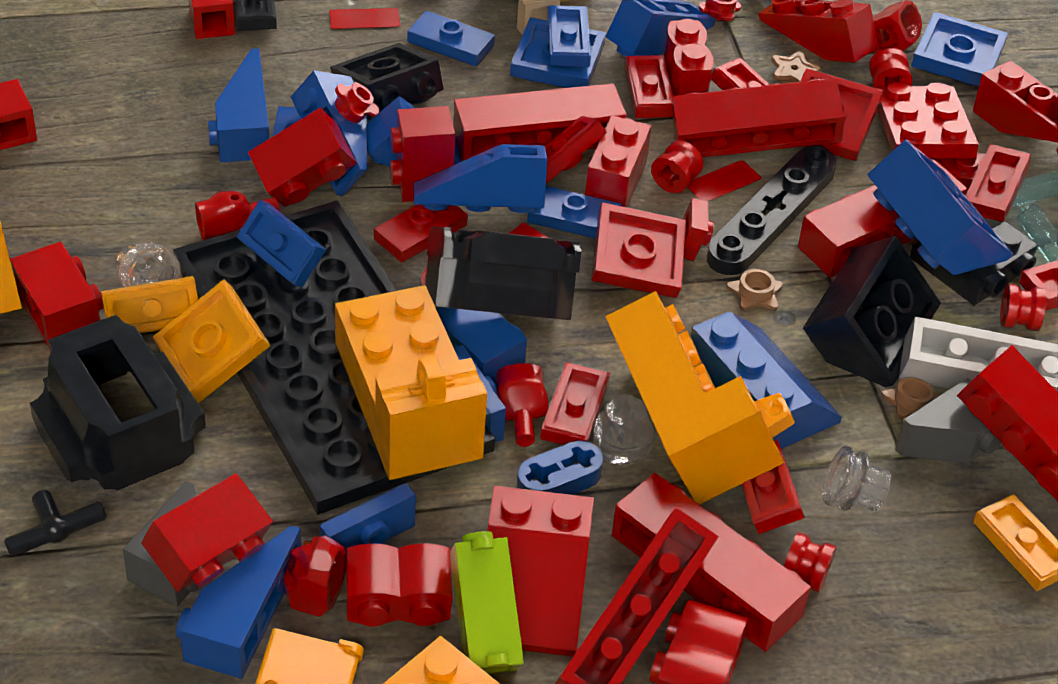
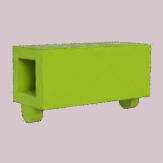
M489 531L465 534L461 537L462 542L455 543L450 552L462 653L487 674L517 671L524 664L507 537L493 539V534Z

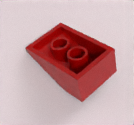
M494 486L487 531L492 532L493 539L507 537L523 651L572 657L577 652L594 497Z

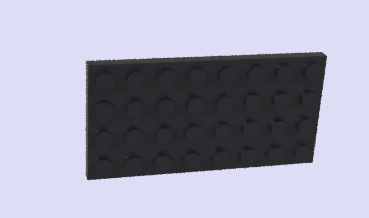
M338 200L286 215L290 221L326 249V252L303 287L293 285L239 240L236 236L241 229L173 249L174 263L182 277L193 276L195 278L198 300L225 279L233 287L271 345L238 371L237 374L317 515L449 468L445 467L389 480L335 343V303L397 290ZM486 424L483 455L493 452L495 448V438Z

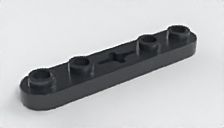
M818 145L799 150L711 239L707 251V263L710 268L723 275H737L744 272L832 181L837 165L833 153ZM779 201H780V202H781V207H780V209H779V208L773 209L774 207H776V206L779 204ZM766 209H767V210L773 209V210L770 211L767 215H765Z

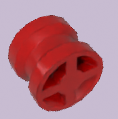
M887 48L880 50L870 59L869 69L874 88L875 86H888L891 83H903L912 86L913 80L909 70L907 55L903 51L896 48Z
M674 141L666 148L664 154L654 160L651 165V174L654 181L663 190L670 193H680L688 187L692 179L701 173L704 161L700 152L692 144L685 141Z
M1006 284L1000 306L1001 327L1012 328L1019 324L1024 325L1027 330L1039 331L1045 315V289L1033 287L1028 291L1021 290L1015 284Z
M798 532L792 542L784 567L795 571L804 582L811 586V590L820 593L831 568L837 546L829 543L818 545L811 542L809 535Z

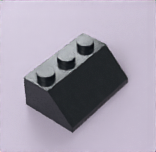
M895 235L853 249L803 326V330L827 363L881 386L889 387L893 386L899 376L904 338L914 318L920 317L932 320L941 302Z

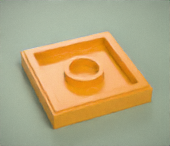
M225 279L153 336L160 351L164 352L198 404L271 346L233 287Z

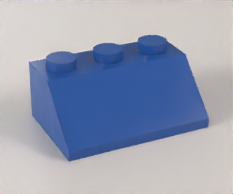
M907 139L867 174L877 187L873 192L875 198L888 211L891 212L894 209L898 213L899 217L895 220V223L911 240L915 237L922 245L917 251L932 268L936 269L941 265L953 275L1008 261L1014 255L949 175Z
M730 311L692 327L691 339L715 388L741 376L753 401L776 393L782 395L795 421L793 425L773 437V440L778 439L782 449L841 422L842 416L760 327Z

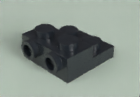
M396 43L330 67L331 73L351 76L353 82L366 87L372 93L373 103L379 108V113L399 96L410 104H418L429 100L437 92L444 90L439 60L401 43Z
M1004 221L998 226L991 228L1014 254L1008 261L953 275L941 265L936 269L932 268L917 251L922 245L920 242L912 245L910 257L914 262L975 306L988 296H997L1005 288L1006 284L1017 277L1021 278L1023 270L1033 268L1037 260L1034 255L1038 244Z

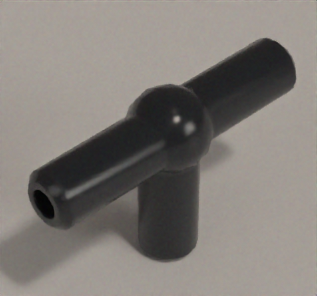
M41 490L33 495L32 503L42 524L5 538L4 543L9 555L14 557L49 542H62L69 534L104 521L107 515L102 503L97 501L61 516L51 493L47 490Z

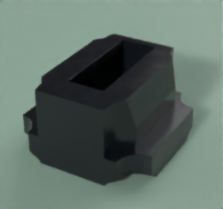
M432 226L428 236L426 254L428 255L425 285L434 305L437 307L571 320L576 272L580 271L582 253L580 242L558 240L555 242V239L478 230L457 229V232L451 233L450 227Z
M113 315L48 340L50 348L48 377L43 378V393L36 400L30 402V409L38 433L67 480L74 482L90 480L92 478L97 480L103 489H115L118 491L179 466L194 453L193 438L199 431L206 428L205 413L164 352L153 354L135 326L124 323L117 315ZM131 372L155 410L121 423L97 385Z

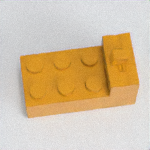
M426 285L335 303V343L389 480L483 459L487 391L479 378L472 358L458 359Z
M655 291L605 316L668 457L697 504L700 505L743 484V482L749 479L751 480L785 463L773 437L793 425L795 421L782 395L776 393L753 401L741 376L715 388L688 331L686 330L679 334V332L686 328L674 304L664 307Z

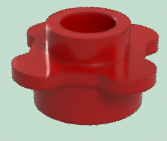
M706 0L699 3L698 8L702 13L709 14L717 19L716 21H732L735 16L734 13L741 10V4L737 0Z
M354 82L351 86L343 84L336 86L335 92L338 97L335 100V106L345 119L353 123H359L367 115L376 117L379 114V108L373 103L372 93L363 85Z

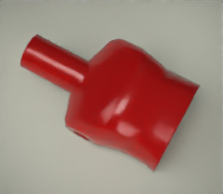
M220 191L207 200L195 202L196 220L202 240L241 229L259 201L249 203L240 192ZM276 197L262 200L270 203L280 212Z
M530 363L508 365L502 367L496 373L497 394L506 408L505 420L514 421L516 444L521 447L531 446L535 442L533 420L546 416L548 411V397L543 383V370L540 366Z

